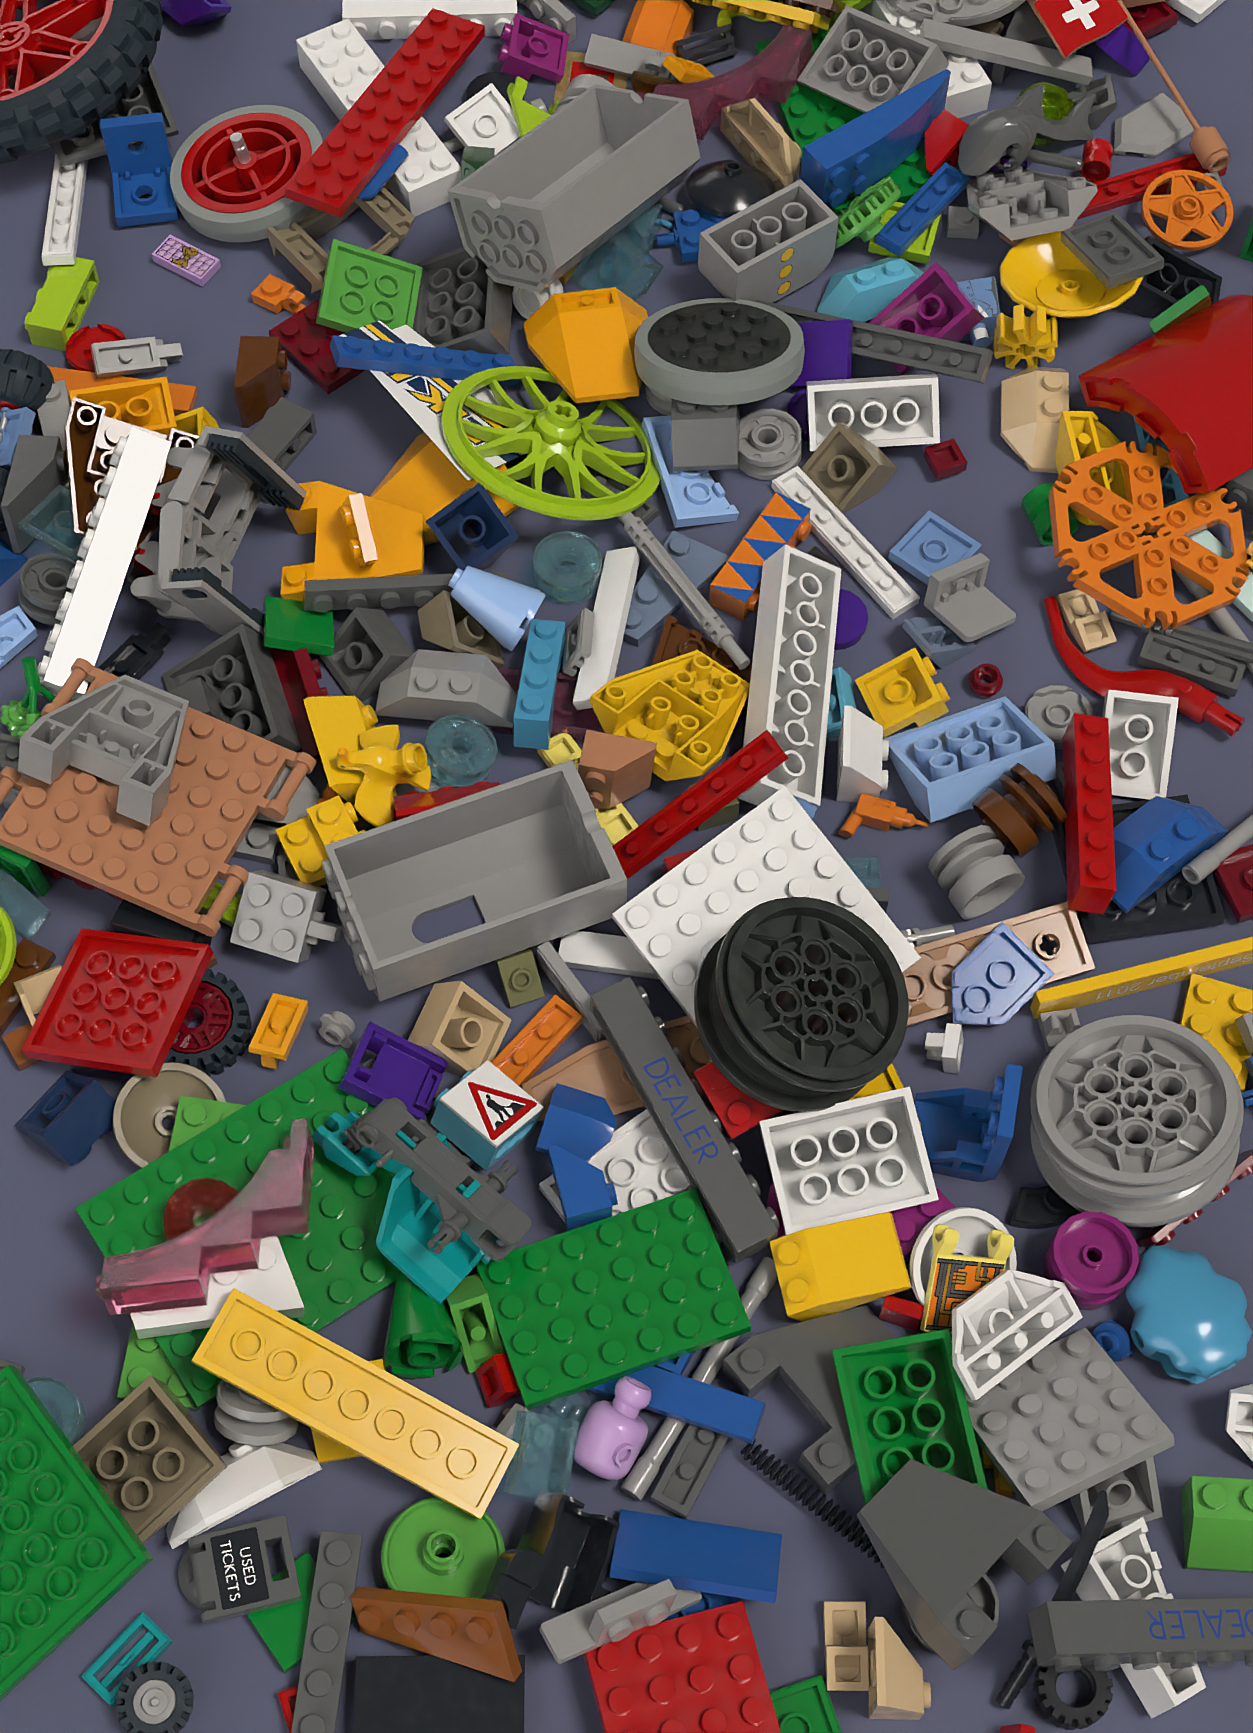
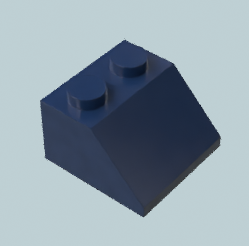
M477 483L426 520V523L456 565L463 571L467 566L484 570L495 562L519 538V535L480 483Z
M66 1070L15 1126L56 1160L73 1166L89 1155L92 1150V1144L101 1135H105L113 1129V1111L116 1101L95 1079Z

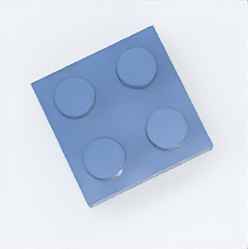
M929 510L890 550L888 559L928 585L930 574L979 554L982 544Z

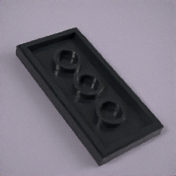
M518 1655L522 1672L515 1682L436 1656H356L353 1733H524L525 1655Z

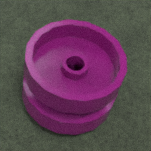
M1082 1212L1070 1217L1057 1230L1043 1258L1045 1279L1064 1282L1078 1309L1097 1310L1111 1304L1132 1280L1139 1263L1138 1245L1131 1231L1117 1218L1103 1212Z

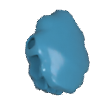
M1166 1245L1148 1247L1139 1257L1136 1273L1127 1284L1125 1294L1129 1305L1135 1312L1130 1334L1139 1351L1148 1358L1160 1361L1168 1376L1184 1379L1192 1385L1212 1378L1243 1360L1247 1354V1344L1252 1336V1330L1244 1318L1247 1309V1299L1242 1287L1236 1281L1217 1274L1206 1256L1198 1252H1184Z

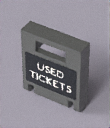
M286 1514L188 1539L190 1550L206 1547V1551L190 1556L199 1608L216 1604V1609L200 1614L202 1624H210L302 1601ZM283 1543L289 1578L273 1582L266 1547Z

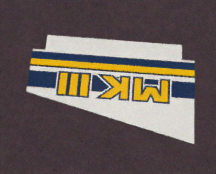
M376 321L339 335L341 337L353 336L358 339L385 340L401 344L414 343L419 346L435 347L408 325L392 330L381 321ZM369 370L466 480L473 479L450 452L441 428V415L444 403L452 389L462 380ZM486 386L478 389L471 395L484 402L498 405L492 391ZM465 405L462 407V419L481 426L509 428ZM467 434L474 447L488 443ZM509 453L485 457L484 459L496 468L524 454Z

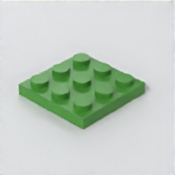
M333 239L329 248L316 324L345 333L376 321L383 322L392 330L403 325H408L413 329L423 267Z

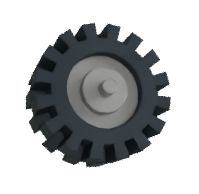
M150 1662L138 1666L126 1676L117 1693L116 1712L120 1724L128 1733H178L187 1724L193 1710L194 1695L190 1681L180 1669L169 1663Z

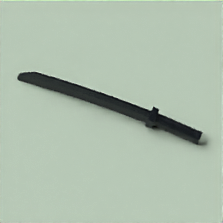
M1105 1490L1100 1491L1080 1541L1052 1601H1071L1080 1584L1109 1517L1108 1496ZM1033 1637L1031 1640L1026 1639L1021 1646L1024 1650L1022 1658L1016 1664L1015 1670L1012 1671L1008 1677L1009 1680L1005 1682L1002 1691L999 1692L995 1699L999 1705L1010 1710L1014 1703L1013 1701L1019 1695L1020 1689L1027 1682L1026 1679L1033 1672V1668L1037 1665Z

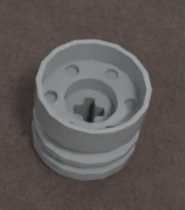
M980 825L958 834L945 843L929 861L928 869L938 879V884L943 890H950L948 898L963 919H974L995 910L1008 901L1020 889L1025 880L1024 874L1010 855H1003L1005 847L996 839L997 836L990 826Z

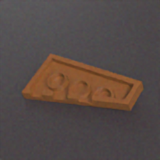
M358 1587L350 1597L361 1632L515 1682L522 1672L502 1601Z

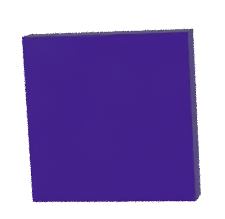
M845 319L799 322L798 325L801 327L804 337V361L801 374L789 388H806V382L851 379L853 321Z

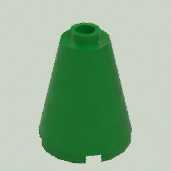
M400 1271L396 1278L383 1352L385 1367L391 1366L394 1375L410 1379L435 1377L434 1370L445 1366L447 1373L461 1363L463 1347L446 1300L439 1306Z

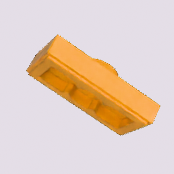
M667 55L662 63L680 82L689 88L695 85L714 91L719 84L718 79L702 64L672 55Z

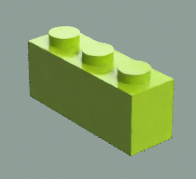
M76 257L75 264L52 265L49 267L47 279L43 288H40L37 292L33 309L25 317V329L29 333L32 345L65 351L67 341L78 330L100 283L94 260Z

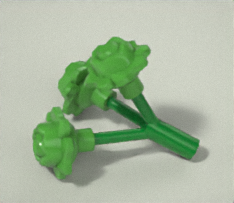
M25 657L21 660L27 686L23 700L19 702L11 700L9 705L1 706L2 717L0 722L7 726L12 737L18 739L41 716L37 710V693L40 692L50 702L55 698V695L40 682L35 657Z

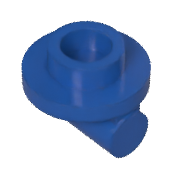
M1112 1319L1098 1325L1094 1329L1092 1336L1113 1362L1123 1361L1134 1354L1127 1332L1122 1326L1114 1323Z

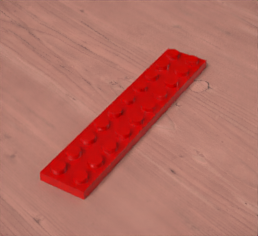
M432 8L285 187L286 198L341 218L387 160L396 144L403 140L484 38L485 26Z

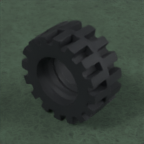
M1081 1665L1080 1669L1075 1670V1672L1080 1673L1087 1680L1090 1694L1089 1699L1084 1705L1072 1707L1061 1701L1056 1692L1057 1678L1063 1672H1057L1055 1666H1040L1035 1674L1036 1678L1033 1683V1691L1036 1694L1034 1698L1037 1706L1040 1705L1042 1709L1041 1714L1045 1718L1049 1717L1053 1721L1052 1724L1057 1727L1063 1726L1066 1727V1730L1087 1728L1096 1723L1106 1713L1109 1703L1112 1701L1113 1693H1111V1688L1113 1687L1112 1678H1108L1107 1672L1109 1670L1096 1671L1094 1670V1665Z

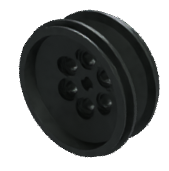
M790 897L774 899L759 904L747 911L706 954L700 965L694 990L696 1025L701 1041L712 1062L727 1080L740 1091L763 1104L782 1110L814 1112L833 1107L836 1103L848 1101L868 1082L884 1072L893 1062L906 1034L909 1015L908 993L901 968L890 948L871 926L854 913L839 905L817 898Z

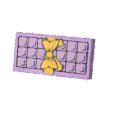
M169 235L152 253L153 262L202 287L221 268L220 259L172 235Z

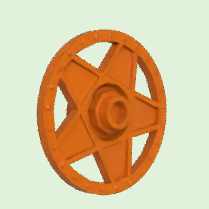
M1175 170L1162 174L1148 186L1142 199L1141 213L1146 227L1159 241L1176 249L1196 251L1217 244L1227 234L1233 220V204L1223 186L1210 176L1192 170ZM1190 179L1201 182L1211 189L1196 191ZM1170 181V194L1152 195L1157 187ZM1224 204L1225 222L1223 227H1221L1212 213ZM1151 214L1167 220L1165 233L1154 223ZM1191 231L1206 238L1197 242L1182 241Z

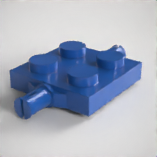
M701 209L673 212V232L656 233L657 247L675 245L680 252L682 263L698 261L699 234L727 218L707 213Z

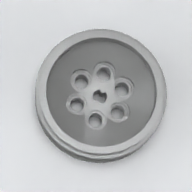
M1122 1015L1100 1019L1066 1036L1045 1057L1036 1073L1030 1098V1136L1033 1155L1040 1172L1051 1188L1080 1212H1103L1117 1218L1126 1227L1161 1226L1181 1220L1206 1206L1222 1191L1232 1176L1238 1159L1240 1134L1243 1125L1244 1106L1241 1089L1234 1072L1221 1054L1207 1040L1187 1027L1166 1019L1143 1015ZM1101 1090H1103V1091H1106L1107 1093H1099V1092H1096V1091H1101ZM1165 1093H1172V1094H1175V1095L1169 1096V1095H1166ZM1105 1123L1107 1126H1098L1096 1124ZM1164 1126H1174V1127H1176V1128H1175V1129H1168V1128H1165ZM1130 1141H1140L1142 1144H1132Z

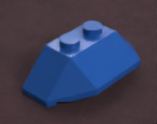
M1155 796L1113 828L1116 892L1112 900L1125 913H1128L1178 874L1185 865L1200 853L1210 849L1225 837L1229 831L1204 807Z

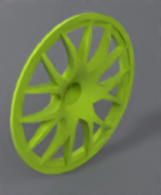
M526 366L498 367L475 373L458 383L449 393L442 410L441 428L450 452L462 468L478 483L515 505L556 518L602 520L622 516L636 510L652 497L659 485L661 478L652 460L650 446L641 427L642 423L616 399L601 400L600 405L588 417L578 419L579 411L571 403L566 402L569 395L564 389L556 400L549 402L532 380L549 381L559 384L549 371L543 368ZM521 379L535 410L526 409L515 403L505 393L498 381ZM489 385L498 405L484 402L471 395L478 389ZM465 405L509 428L481 426L462 419V407ZM608 406L630 427H612L596 424ZM467 434L488 443L474 447ZM637 436L643 452L629 453L611 450L596 442ZM509 453L527 454V457L522 462L502 472L484 459L485 457ZM645 463L644 473L640 479L620 467ZM586 466L629 486V488L615 494L595 479ZM554 467L563 476L570 498L542 492L543 473ZM531 475V488L516 480ZM580 487L597 498H581Z

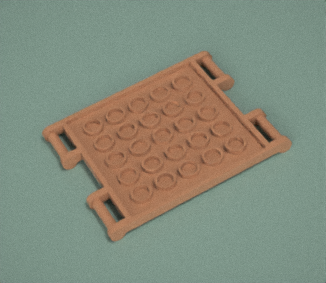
M77 658L71 666L72 673L53 701L47 703L40 714L44 716L68 704L84 680L91 682V685L85 692L87 694L119 677L94 667L86 659ZM188 707L167 806L150 826L116 812L119 785L68 765L50 785L31 776L29 778L22 776L17 770L5 766L0 772V806L11 789L19 791V794L0 821V845L186 927L213 937L221 926L219 921L239 887L245 886L249 876V872L241 866L228 865L230 859L258 813L277 821L284 820L289 811L287 807L305 775L310 774L314 769L316 760L307 753L294 752ZM285 767L293 768L276 798L268 800L267 797ZM218 879L225 880L226 882L207 914L199 915V911Z

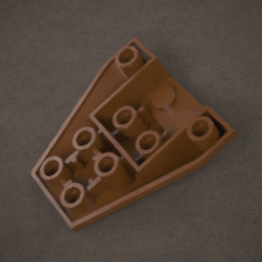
M73 397L65 426V441L74 534L85 537L88 528L93 530V527L89 526L88 522L99 497L104 498V496L98 493L109 467H115L109 464L121 435L127 437L131 428L134 427L172 442L169 450L174 447L193 448L200 436L171 428L168 435L104 416L106 407ZM165 460L157 486L177 479L181 470L171 467ZM150 508L148 509L134 552L137 551L142 542H148L160 524L159 517L154 515Z

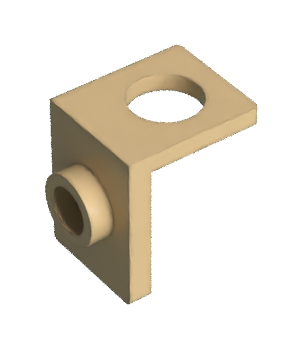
M61 965L14 982L32 1027L36 1021L34 1014L41 1011L62 968Z

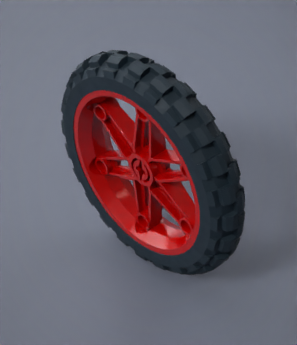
M0 0V164L17 161L19 156L30 153L35 156L53 149L52 145L64 139H67L69 142L86 132L88 125L96 120L100 122V119L106 118L116 110L115 106L121 98H128L138 86L141 74L147 72L156 53L157 41H160L163 23L160 0H59L38 11L37 1L42 0ZM17 9L23 10L22 21H15ZM103 16L98 29L90 41L82 42L70 38L92 20ZM35 74H51L32 85ZM9 76H16L14 90L8 89Z

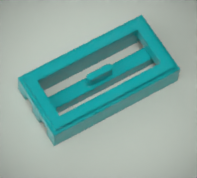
M142 1612L81 1677L113 1708L116 1705L118 1690L126 1676L111 1692L107 1689L156 1638L159 1641L132 1670L145 1663L156 1662L174 1642ZM146 1627L149 1631L99 1682L96 1677Z

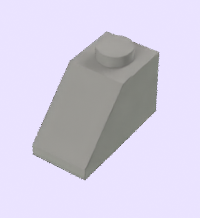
M64 379L54 381L55 384L52 383V389L46 396V401L37 409L43 436H59L62 450H66L65 426L71 407V398Z

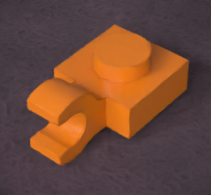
M271 274L251 293L253 303L276 314H279L284 308L294 315L306 307V305L301 304L306 298L303 293L295 290L294 285Z

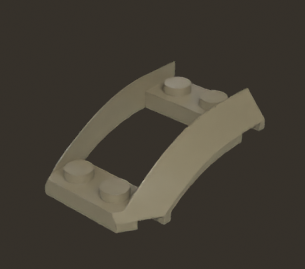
M384 186L372 199L363 201L361 198L355 199L341 218L314 209L307 217L290 223L289 229L276 231L273 227L267 228V235L274 257L283 254L312 284L311 294L322 290L328 254L315 240L338 226L358 207L387 233L367 250L383 255L388 254L405 238L414 223L415 216Z

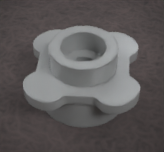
M339 1011L322 1014L320 1017L322 1027L319 1029V1034L330 1044L349 1048L353 1043L350 1036L355 1030L353 1020L348 1015Z

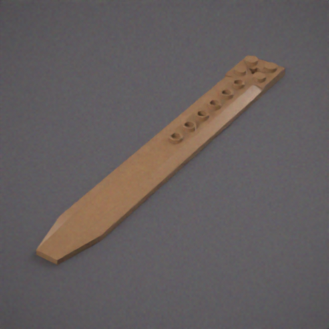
M1067 901L913 947L921 958L902 972L907 988L908 1001L912 1006L909 1010L907 1027L952 1013L951 972L1001 922L1055 973L1044 985L1093 971L1095 965L1075 910H1068ZM1041 937H1047L1049 942L1055 941L1057 947L1052 950L1053 955H1047L1045 951H1041L1039 947L1042 943ZM687 1015L664 1022V1025L668 1032L666 1039L672 1048L677 1047L682 1053L686 1063L684 1070L691 1080L694 1078L691 1072L712 1060L705 1050L697 1027ZM607 1040L587 1045L521 1085L525 1092L544 1107L538 1121L545 1120L556 1083L605 1098L614 1116L645 1107Z

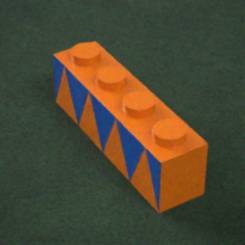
M776 492L711 583L709 604L742 621L745 620L750 611L755 612L759 605L763 562L784 545L796 549L799 541L804 542L812 529V524L809 523L811 509Z

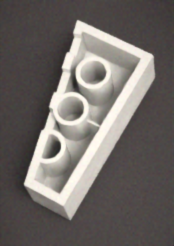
M277 1234L123 1292L138 1339L211 1328L233 1288L286 1317H304V1305Z

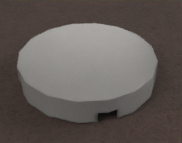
M1050 685L1037 690L1032 698L1028 700L1024 714L1054 742L1055 749H1063L1062 738L1074 713L1093 716V709L1086 697L1081 693L1079 696L1077 693L1072 692V688L1061 685Z

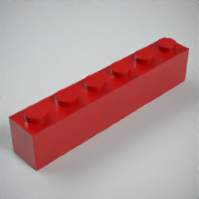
M1074 713L1062 738L1064 806L1068 817L1065 819L1068 910L1104 914L1116 892L1108 718Z

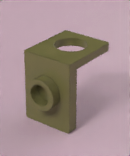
M530 948L494 960L498 966L510 1007L545 996Z

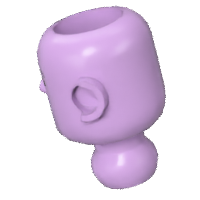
M624 1376L617 1381L614 1390L615 1397L612 1402L606 1400L598 1401L589 1408L571 1447V1454L580 1466L599 1477L612 1481L620 1480L629 1473L649 1430L648 1425L638 1414L641 1409L647 1407L650 1403L651 1389L642 1382L628 1376Z

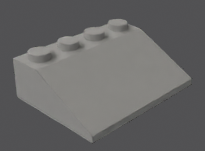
M846 5L797 81L810 89L866 113L945 70L949 63L938 44Z

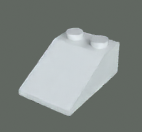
M1108 690L1105 693L1102 717L1108 718L1111 788L1113 796L1150 800L1155 796L1166 797L1179 698Z

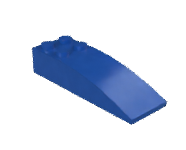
M948 69L941 71L804 146L800 179L830 209L838 207L843 201L864 192L868 187L893 171L925 141L924 132L930 126L933 119L938 117L945 109L951 72Z

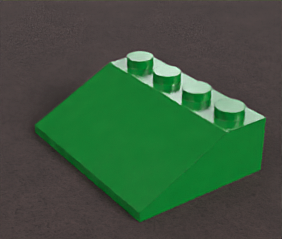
M949 1329L833 1349L831 1351L865 1505L910 1459L987 1489L963 1384L953 1367L952 1338Z

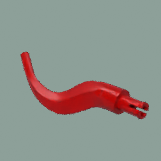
M1049 596L1044 599L1052 638L1061 658L1071 672L1084 685L1097 694L1105 697V693L1108 690L1176 697L1179 698L1177 710L1198 724H1202L1206 720L1232 738L1236 735V731L1238 732L1245 721L1243 717L1217 703L1218 695L1187 678L1156 669L1127 672L1112 671L1093 663L1075 647L1067 636L1057 598Z

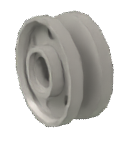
M760 409L747 414L740 420L739 468L748 476L759 480H774L798 466L801 460V428L795 418L781 410Z

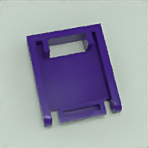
M370 1021L360 1037L338 1088L375 1107L384 1099L396 1097L406 1105L407 1111L415 1119L425 1120V1114L431 1107L443 1078L442 1073L446 1069L447 1062L443 1058ZM365 1049L377 1054L371 1070L362 1065L358 1067Z

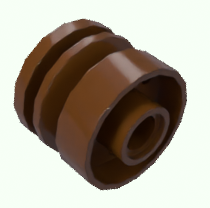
M1016 763L1010 769V772L1017 783L1006 775L999 779L1007 794L1002 796L995 790L988 788L972 803V807L982 819L981 824L990 826L997 836L996 839L1004 847H1007L1019 858H1023L1040 843L1032 829L1033 826L1036 825L1043 831L1051 833L1054 827L1046 815L1058 824L1068 817L1051 788L1039 776L1031 773L1023 765Z

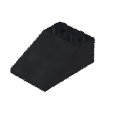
M1147 236L1145 240L1164 258V268L1144 275L1136 293L1120 305L1142 317L1154 319L1200 285H1204L1207 289L1211 302L1214 304L1219 301L1222 277L1154 238Z

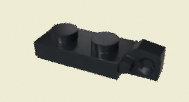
M157 622L145 635L142 633L137 636L132 634L98 668L117 677L127 675L139 680L164 654L163 649L171 641L168 630Z

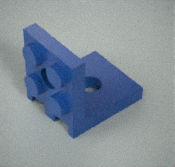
M162 112L100 119L101 132L112 171L117 226L123 227L179 220L178 207L170 184V171L173 161ZM133 141L143 142L141 145H132L130 143ZM141 195H152L150 198L140 199Z

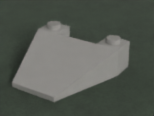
M123 675L38 718L20 737L18 771L51 785L68 765L119 785L116 812L150 826L167 806L189 701L130 676Z

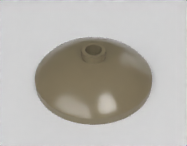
M163 1063L157 1078L136 1074L125 1084L115 1103L113 1130L120 1149L133 1164L143 1168L169 1152L173 1129L166 1130L162 1126V1121L166 1118H171L175 1121L180 1095L226 1102L218 1085L207 1074L186 1064Z

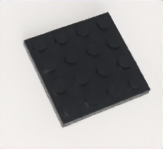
M1187 794L1165 797L1190 804ZM1150 800L1112 805L1113 828ZM1049 818L1054 827L1052 834L1067 884L1065 820L1058 824ZM1182 870L1128 913H1125L1112 899L1104 914L1075 911L1087 944L1223 925L1226 919L1212 872L1198 884H1191L1183 876Z

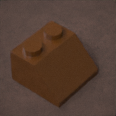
M240 336L234 391L242 428H250L263 419L270 407L274 406L281 397L285 398V391L291 390V372L285 371L287 370L288 363L287 351L281 349L279 337Z

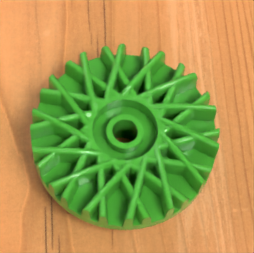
M890 176L869 187L860 197L857 196L848 208L841 209L840 213L836 215L839 220L835 249L844 245L855 236L857 238L861 237L866 242L884 228L880 222L881 216L901 196V190Z
M436 1496L415 1502L395 1518L385 1535L381 1551L384 1583L387 1584L388 1590L488 1599L490 1595L484 1592L499 1556L505 1552L501 1532L495 1521L486 1511L482 1518L478 1520ZM446 1553L449 1557L439 1558L437 1555Z

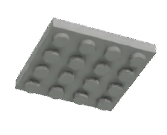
M1086 1327L1041 1349L977 1400L972 1401L963 1386L976 1440L1021 1502L1040 1511H1044L1175 1445L1173 1433Z

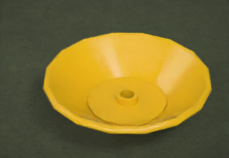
M1061 231L1027 237L1008 251L999 267L1001 286L1014 302L1019 305L1023 304L1025 308L1033 312L1038 305L1045 307L1046 315L1063 319L1088 317L1118 307L1136 293L1144 276L1108 289L1061 242Z

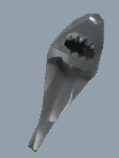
M1036 85L1023 93L1010 106L995 109L978 116L969 124L960 143L958 165L961 174L978 176L985 174L994 165L1006 172L1017 169L1029 154L1035 138L1062 141H1089L1093 139V134L1088 125V116L1096 99V94L1090 93L1084 96L1070 110L1066 117L1061 120L1047 119L1044 116L1042 107L1044 87L1043 85ZM1012 145L1014 147L1010 153L1012 158L1008 160L1009 164H1005L1000 158L1006 155V148Z

